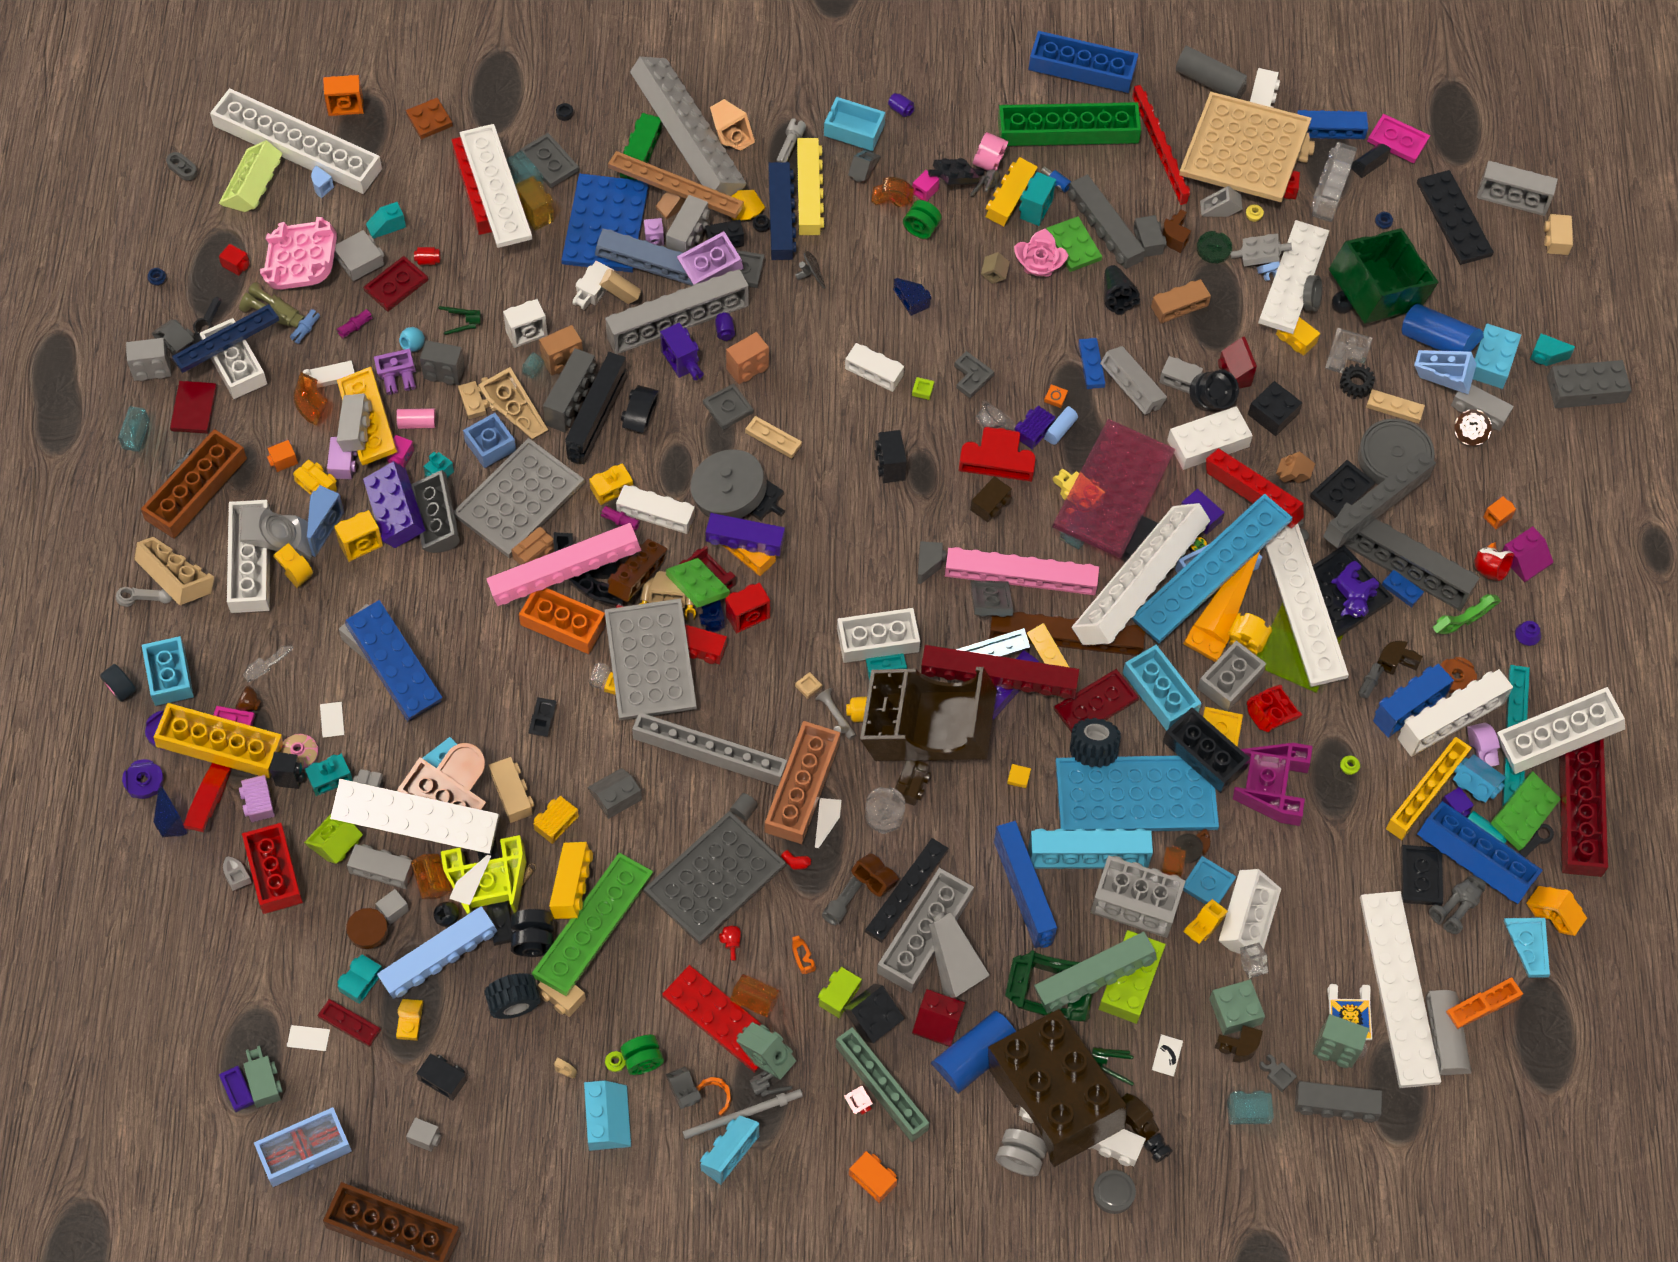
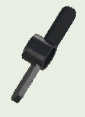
M215 297L204 318H199L194 322L193 345L201 341L200 330L203 326L209 325L208 329L214 327L211 322L221 304V298Z

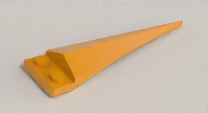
M1259 552L1220 587L1190 628L1183 642L1184 645L1214 662L1220 658L1230 638L1228 632L1239 612Z

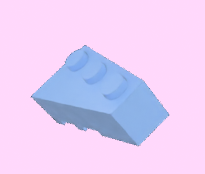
M1418 350L1414 366L1420 378L1469 395L1477 365L1472 352Z

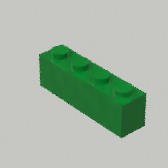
M642 113L640 119H637L635 122L634 133L631 132L629 145L625 146L623 154L648 163L663 129L660 118ZM620 173V178L637 180L635 178Z

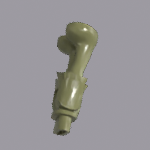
M254 282L249 287V294H244L239 305V310L242 312H248L251 308L259 310L266 306V304L257 300L259 298L270 304L279 317L277 323L287 325L288 327L293 326L297 328L299 322L305 318L299 314L298 310L294 309L280 297L277 298L275 294L271 296L263 290V286L258 282Z

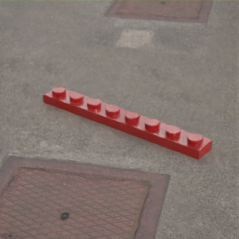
M1141 85L1134 86L1132 98L1134 102H1138L1140 116L1180 205L1187 204L1190 189L1188 185H1185L1184 176L1179 175L1178 162L1172 156V149L1166 142L1164 131L1160 129L1159 119L1155 118L1152 104L1148 102L1146 91H1143Z

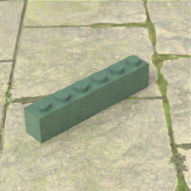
M1142 932L1035 984L1036 994L1046 1012H1054L1068 1003L1078 1001L1088 993H1095L1106 984L1111 985L1119 978L1133 974L1143 966H1150L1157 960L1156 952L1145 932Z
M852 1027L836 1039L837 1050L908 1139L913 1142L927 1132L929 1128L928 1120Z

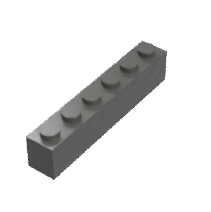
M1087 174L1070 182L1069 198L1074 200L1079 211L1086 216L1088 223L1095 228L1099 238L1104 240L1108 250L1112 251L1116 256L1117 262L1122 264L1125 269L1142 262L1145 249Z

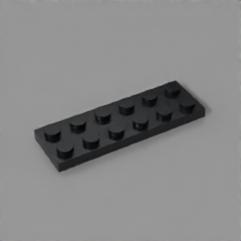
M1447 170L1418 178L1417 184L1459 264L1463 265L1491 257L1494 252L1451 171Z

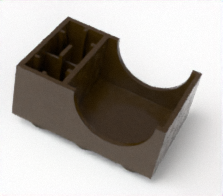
M976 667L977 675L969 681L960 683L936 681L922 675L917 669L871 670L860 740L874 761L987 759L997 689L985 668Z
M1060 1009L988 1046L989 1071L1013 1107L1016 1108L1020 1105L1031 1117L1043 1138L1053 1167L1126 1128L1127 1105Z

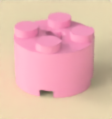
M986 132L972 164L986 171L993 169L997 171L1008 141Z

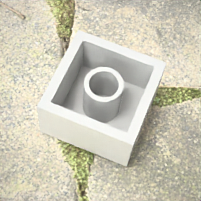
M538 299L527 301L522 305L510 307L503 311L506 333L514 348L548 336L546 317Z

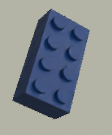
M1439 663L1433 668L1429 666L1423 671V675L1413 677L1406 687H1399L1393 693V696L1390 698L1385 697L1379 702L1380 706L1375 711L1376 715L1373 722L1388 738L1404 726V721L1412 715L1417 716L1424 708L1428 706L1431 708L1437 701L1444 697L1446 698L1454 680Z

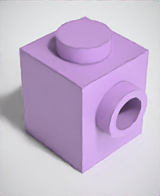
M662 218L644 220L645 241L658 246L664 245Z

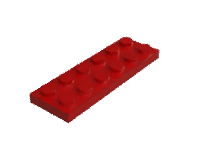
M688 965L662 993V997L755 1073L759 1067L754 1065L736 1040L738 1039L737 1035L743 1033L742 1029L744 1027L747 1028L752 1022L759 1026L761 1023L693 967Z

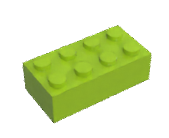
M1127 930L1123 941L1138 934ZM1148 938L1156 952L1157 960L1150 966H1143L1133 974L1125 975L1115 983L1107 985L1098 1010L1137 1024L1166 944Z

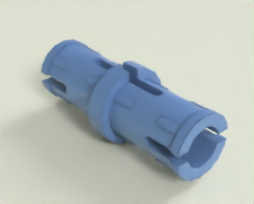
M311 309L304 320L299 322L297 329L290 335L291 340L293 341L296 338L294 342L299 344L306 333L312 330L313 324L320 318L319 313L312 317L316 311Z

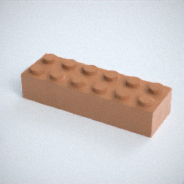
M803 721L765 820V833L799 844L803 843L840 744L841 732Z

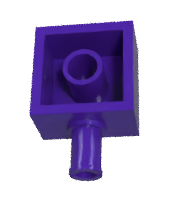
M679 322L660 331L661 352L678 378L690 373L693 380L701 379L704 373L698 366L699 357L697 351H699L696 342L690 339L688 330L683 328Z

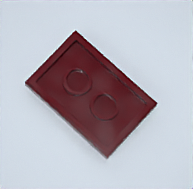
M403 256L363 288L369 296L389 312L426 283L428 276Z
M179 381L170 425L171 431L208 434L217 390L216 383Z

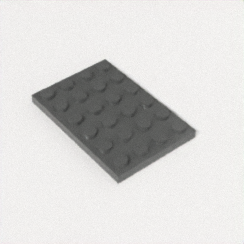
M729 811L644 888V893L701 945L786 866V862Z

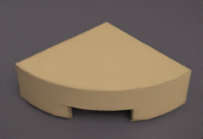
M557 1058L554 1063L555 1071L572 1079L575 1078L577 1070L569 1063Z

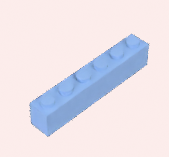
M480 906L377 973L393 999L402 997L407 993L408 989L422 984L425 978L431 974L435 975L448 963L456 962L463 953L474 950L477 944L483 940L491 939L497 930L482 906Z

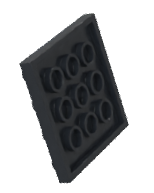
M1345 545L1312 566L1336 638H1339L1394 599L1379 582V587L1375 589L1377 595L1371 596L1367 600L1369 611L1365 617L1354 618L1349 614L1341 616L1342 611L1345 609L1343 603L1347 598L1338 590L1336 584L1332 583V579L1337 578L1345 567L1353 561H1357L1361 565V569L1357 571L1359 577L1356 578L1357 580L1365 582L1375 578Z

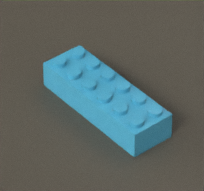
M1036 829L1031 831L1028 854L1034 869H1104L1108 855L1121 857L1124 861L1130 863L1137 862L1143 867L1148 868L1153 854L1152 833L1145 829H1136L1134 831H1126L1125 829H1116L1114 831H1106L1105 829H1096L1094 831H1086L1085 829H1076L1075 831Z

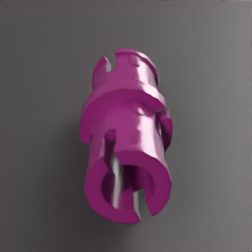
M365 309L354 318L351 317L348 322L336 329L339 331L337 333L341 338H345L353 331H358L363 324L373 319L371 313Z
M605 506L602 510L601 517L615 522L618 526L631 523L634 532L639 527L640 521L629 517L623 511L619 512L608 506Z

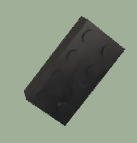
M1193 707L1176 721L1164 735L1163 742L1220 793L1247 769L1251 759Z

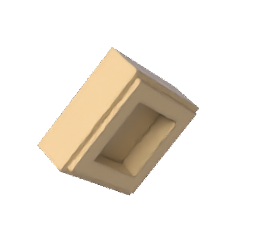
M809 672L795 683V687L809 699L822 689V684Z

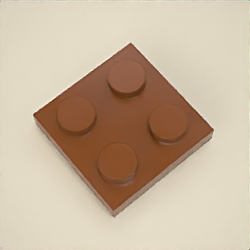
M438 98L406 110V115L420 139L453 127L451 119Z

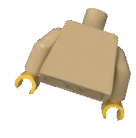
M657 572L654 578H651L643 585L640 599L642 603L640 604L681 598L682 608H685V605H687L684 614L685 620H687V613L693 614V620L696 617V611L693 608L694 604L666 576V572Z

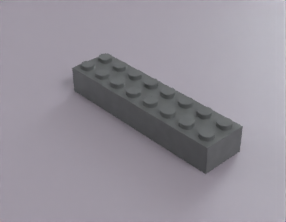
M1346 502V504L1344 505V507L1338 515H1340L1342 512L1348 509L1351 505ZM1377 519L1343 544L1390 572L1393 570L1397 571L1423 591L1459 611H1462L1480 578L1474 572L1464 569L1458 563L1448 560L1440 553L1432 551L1424 544L1416 542L1405 533H1400L1389 524H1384Z

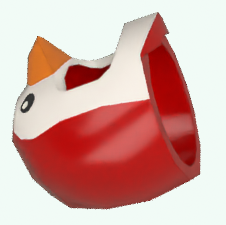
M1496 542L1477 552L1474 559L1475 568L1483 577L1489 580L1500 581L1509 573L1515 555L1511 551L1497 552Z

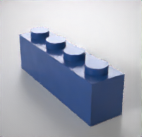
M1297 111V114L1311 118L1307 131L1310 138H1366L1368 131L1367 112Z

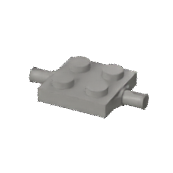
M1278 234L1249 237L1243 239L1241 250L1230 251L1231 259L1242 257L1244 266L1280 261L1281 251L1292 250L1291 242L1280 244Z

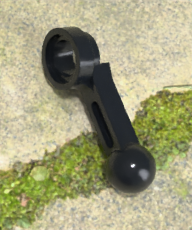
M1541 824L1534 833V838L1519 854L1526 858L1539 844L1551 842L1554 837V831L1549 825ZM1540 829H1547L1549 837L1546 839L1541 838L1538 831Z

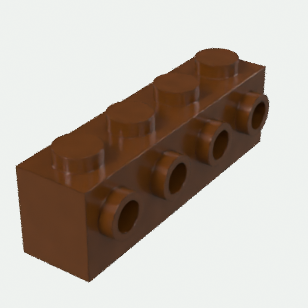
M650 539L640 544L641 551L629 555L627 561L619 566L618 571L615 574L612 573L609 577L608 593L628 602L665 562L668 548Z

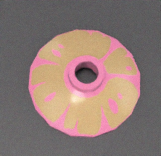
M294 734L283 741L280 753L298 755L299 761L302 762L303 770L316 761L318 746L310 736ZM297 747H301L299 751L294 750Z

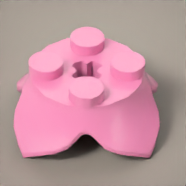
M1047 229L1036 232L1029 243L1019 242L1014 246L1015 255L1024 266V271L1035 276H1051L1052 272L1061 267L1069 256L1065 249L1056 247L1055 239Z

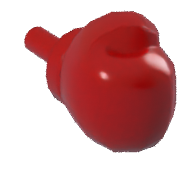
M726 926L723 928L722 933L719 934L720 942L725 944L726 949H730L731 961H736L735 948L740 947L741 930L737 926Z

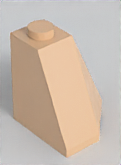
M725 99L710 107L721 144L743 150L755 143L747 113Z

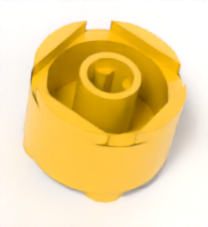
M1238 613L1228 632L1230 636L1229 644L1232 645L1237 640L1257 656L1258 653L1263 651L1271 635L1272 628L1270 625L1267 628L1264 625L1265 621L1253 614L1245 613L1244 616H1241V613Z

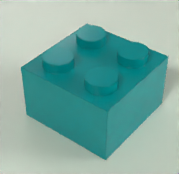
M1036 172L1034 178H1030L1027 185L1028 189L1023 191L1020 198L1022 201L1019 207V211H1021L1020 219L1040 226L1053 202L1056 179Z

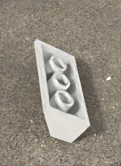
M1259 869L1239 871L1219 937V942L1230 951L1255 959H1261L1281 892V888Z

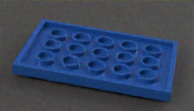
M579 173L561 260L562 264L589 267L595 261H598L615 271L633 273L634 267L596 256L595 251L603 228L639 239L649 184L640 180Z

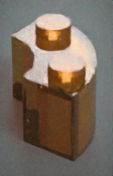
M300 372L293 393L294 404L306 421L317 425L323 415L328 399L319 393L317 379Z

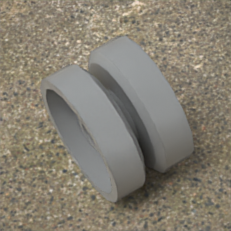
M1007 1129L1002 1139L1004 1146L999 1147L995 1158L996 1161L1012 1172L1025 1176H1037L1042 1166L1040 1159L1045 1158L1047 1152L1043 1139L1023 1130Z

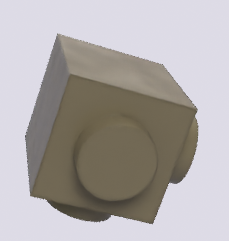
M999 252L986 256L981 275L992 284L1005 280L1010 261Z

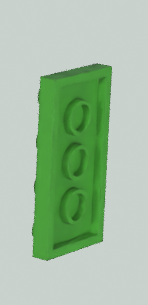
M1532 771L1526 776L1490 824L1520 851L1525 847L1561 798Z

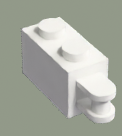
M598 261L589 266L583 278H580L576 283L577 295L574 297L572 304L581 306L583 310L590 303L596 305L607 291L599 284L606 270L611 268Z

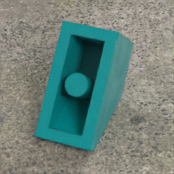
M398 202L380 207L366 223L373 239L406 228L404 215Z
M1541 333L1530 360L1545 366L1570 359L1575 346Z

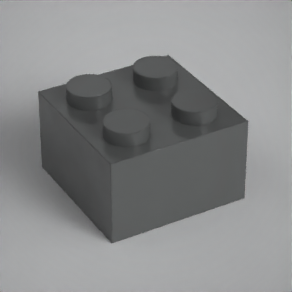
M426 340L420 356L423 378L429 381L444 382L448 385H459L465 369L462 347Z

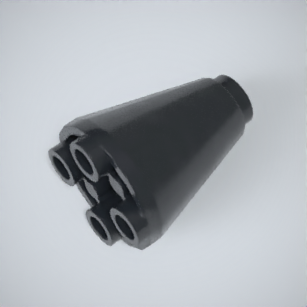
M1111 265L1105 269L1104 303L1107 309L1115 312L1117 315H1122L1125 311L1132 309L1140 303V293L1120 268Z

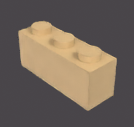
M509 757L489 764L491 777L510 823L533 815L532 807H534L531 796L527 797L525 793L528 789L524 779L520 780L518 774L521 772L517 762L513 763L512 758Z

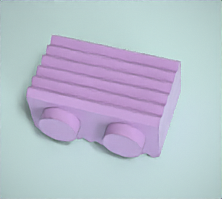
M265 775L242 780V787L239 788L241 799L246 801V805H243L245 817L249 816L251 822L274 817Z

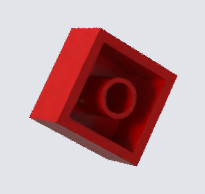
M760 582L755 585L750 584L744 590L733 592L725 598L726 617L736 634L770 618V599Z

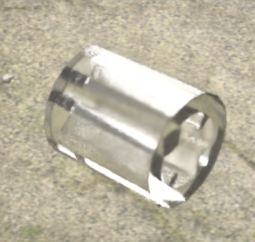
M596 663L590 676L589 684L603 689L611 668L605 664Z

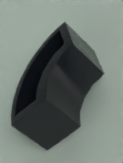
M640 385L635 390H631L627 410L623 411L621 415L622 428L641 433L648 429L651 416L656 408L659 390Z

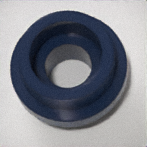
M1388 212L1379 213L1375 218L1376 225L1383 229L1391 227L1393 223L1392 215Z
M153 268L148 273V281L152 285H160L166 280V274L160 268Z

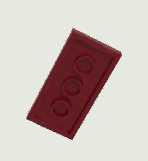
M1115 669L1078 691L1075 698L1065 699L1055 705L1053 709L1072 733V728L1075 724H1078V721H1084L1086 718L1105 719L1106 721L1137 702L1139 697L1120 672Z

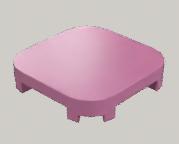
M316 217V222L287 226L285 222L278 224L279 227L271 235L267 234L266 240L269 245L265 268L260 269V273L271 288L288 289L314 285L325 280L330 274L337 232L330 222L324 220L323 217Z

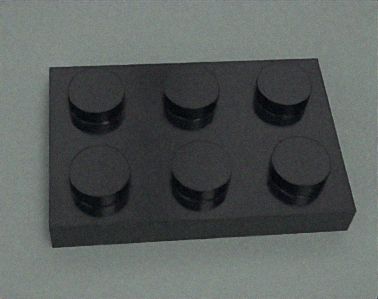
M1346 460L1311 492L1310 497L1336 518L1346 502L1353 505L1374 487L1375 482L1350 461Z
M1401 846L1403 903L1442 906V853L1436 847Z

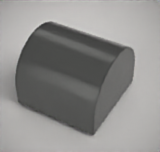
M742 793L732 805L730 811L744 821H747L758 807V804L751 796Z

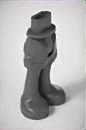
M1475 875L1468 876L1465 881L1453 888V895L1444 906H1431L1429 909L1430 917L1435 923L1440 925L1458 903H1461L1453 916L1449 917L1443 925L1447 932L1459 934L1463 929V925L1460 922L1462 917L1470 908L1473 909L1480 903V897L1482 892L1485 891L1487 883Z

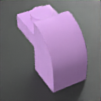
M1487 723L1467 726L1469 745L1476 749V756L1490 766L1499 765L1497 748H1500L1493 727Z

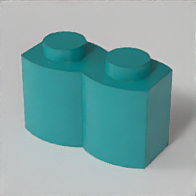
M363 954L353 959L350 964L351 969L346 974H342L337 982L339 992L359 1004L380 979L377 973L383 970L381 965Z

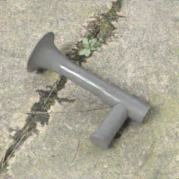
M832 688L821 692L815 700L825 703L837 720L839 726H835L833 730L845 733L850 740L856 734L831 698Z

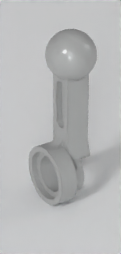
M122 587L116 593L117 603L125 607L134 604L136 599L154 600L162 603H169L173 600L164 589L147 590ZM127 592L131 597L123 598L121 594Z

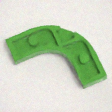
M1487 594L1479 600V604L1469 607L1464 614L1440 617L1436 621L1437 624L1433 626V629L1439 634H1449L1458 631V628L1465 623L1469 625L1499 604L1501 600L1497 595Z

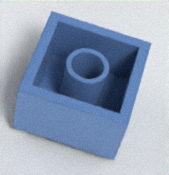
M496 413L463 430L465 443L484 468L516 451L515 439Z

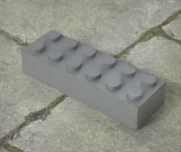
M939 868L878 963L877 974L912 993L935 957L929 924L934 921L933 917L941 912H944V914L951 912L957 921L972 898L974 887Z

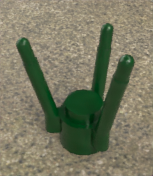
M438 307L440 310H445L449 313L466 315V323H469V325L445 331L444 335L467 329H476V324H480V310Z
M1093 1047L1092 1056L1102 1071L1131 1086L1134 1085L1132 1081L1103 1066V1064L1107 1065L1109 1057L1133 1059L1134 1056L1129 1055L1130 1051Z

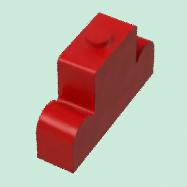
M984 427L981 446H978L975 442H967L962 446L958 471L1032 482L1035 455L1030 450L1018 452L1020 432L1004 428Z

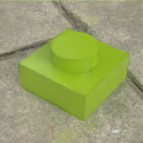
M917 377L912 396L930 400L934 381Z

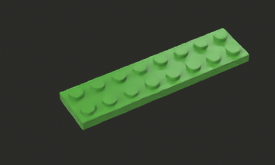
M618 853L583 901L582 910H579L578 918L570 919L533 970L532 975L534 978L567 996L651 879L653 871Z

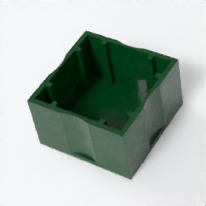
M1402 228L1383 232L1376 236H1365L1345 241L1329 267V271L1364 324L1408 313L1416 304L1424 305L1439 283L1427 264L1420 258L1414 245Z

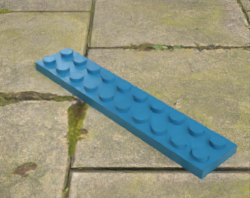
M1263 494L1139 608L1131 619L1157 643H1160L1292 521V516L1266 494Z

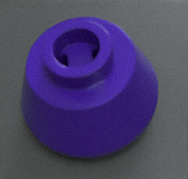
M1533 621L1523 622L1517 626L1515 636L1524 645H1535L1541 639L1540 627Z

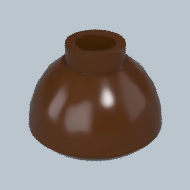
M246 686L235 706L236 710L247 712L252 709L257 710L261 700L258 699L257 693L252 687Z

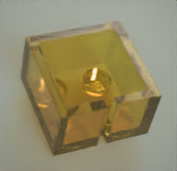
M532 176L515 184L526 219L535 231L554 222L553 199L549 193L546 194L540 181H537Z

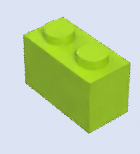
M843 967L838 972H833L829 979L830 984L827 988L824 987L818 995L819 1007L839 1019L844 1013L843 1007L852 1001L862 984L861 978Z

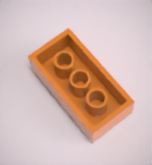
M548 588L531 593L519 613L520 625L587 654L591 652L606 625L604 612Z

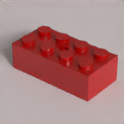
M282 823L242 833L259 905L263 914L303 903Z

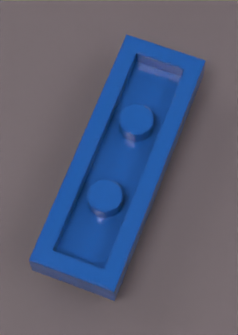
M1097 338L1079 339L1078 345L1086 388H1105V378L1102 365L1100 364L1101 357Z

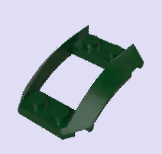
M1033 950L1023 956L1018 955L1012 960L1005 996L1023 1010L1046 1016L1052 1013V1011L1047 1013L1042 1004L1026 1000L1033 967L1058 974L1080 962L1045 956ZM1093 993L1082 996L1074 1003H1068L1067 1009L1061 1008L1060 1010L1067 1020L1087 1022L1090 1018L1089 1010Z

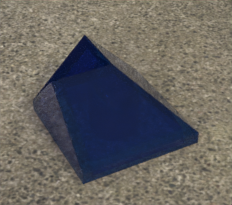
M160 787L158 789L153 821L157 830H159L162 837L188 834L183 826L180 815L163 787Z

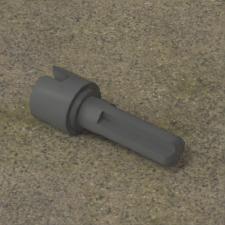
M854 875L837 900L830 901L822 913L824 920L831 925H839L847 913L846 906L862 885V882L856 879Z

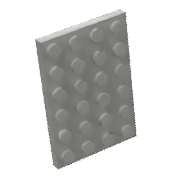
M528 438L454 510L455 518L510 558L512 556L511 549L538 527H541L585 481L581 476Z
M681 598L605 609L619 720L637 718L639 712L653 716L697 709Z

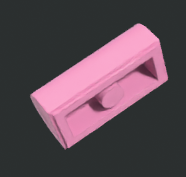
M435 408L397 409L398 429L435 428Z

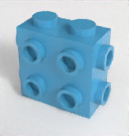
M1474 754L1469 759L1466 757L1454 770L1456 775L1453 780L1460 788L1471 792L1477 800L1485 803L1490 798L1494 799L1505 786L1503 781L1506 777Z

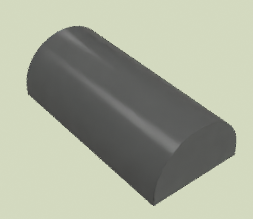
M1187 45L1185 46L1178 59L1176 72L1222 95L1237 99L1242 97L1246 91L1247 75Z
M440 470L411 484L426 530L420 534L422 549L431 553L451 550L459 543L447 476L443 470Z

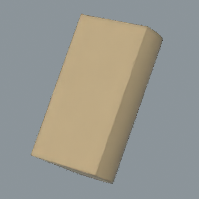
M611 269L606 270L599 284L627 304L638 300L640 295V288Z

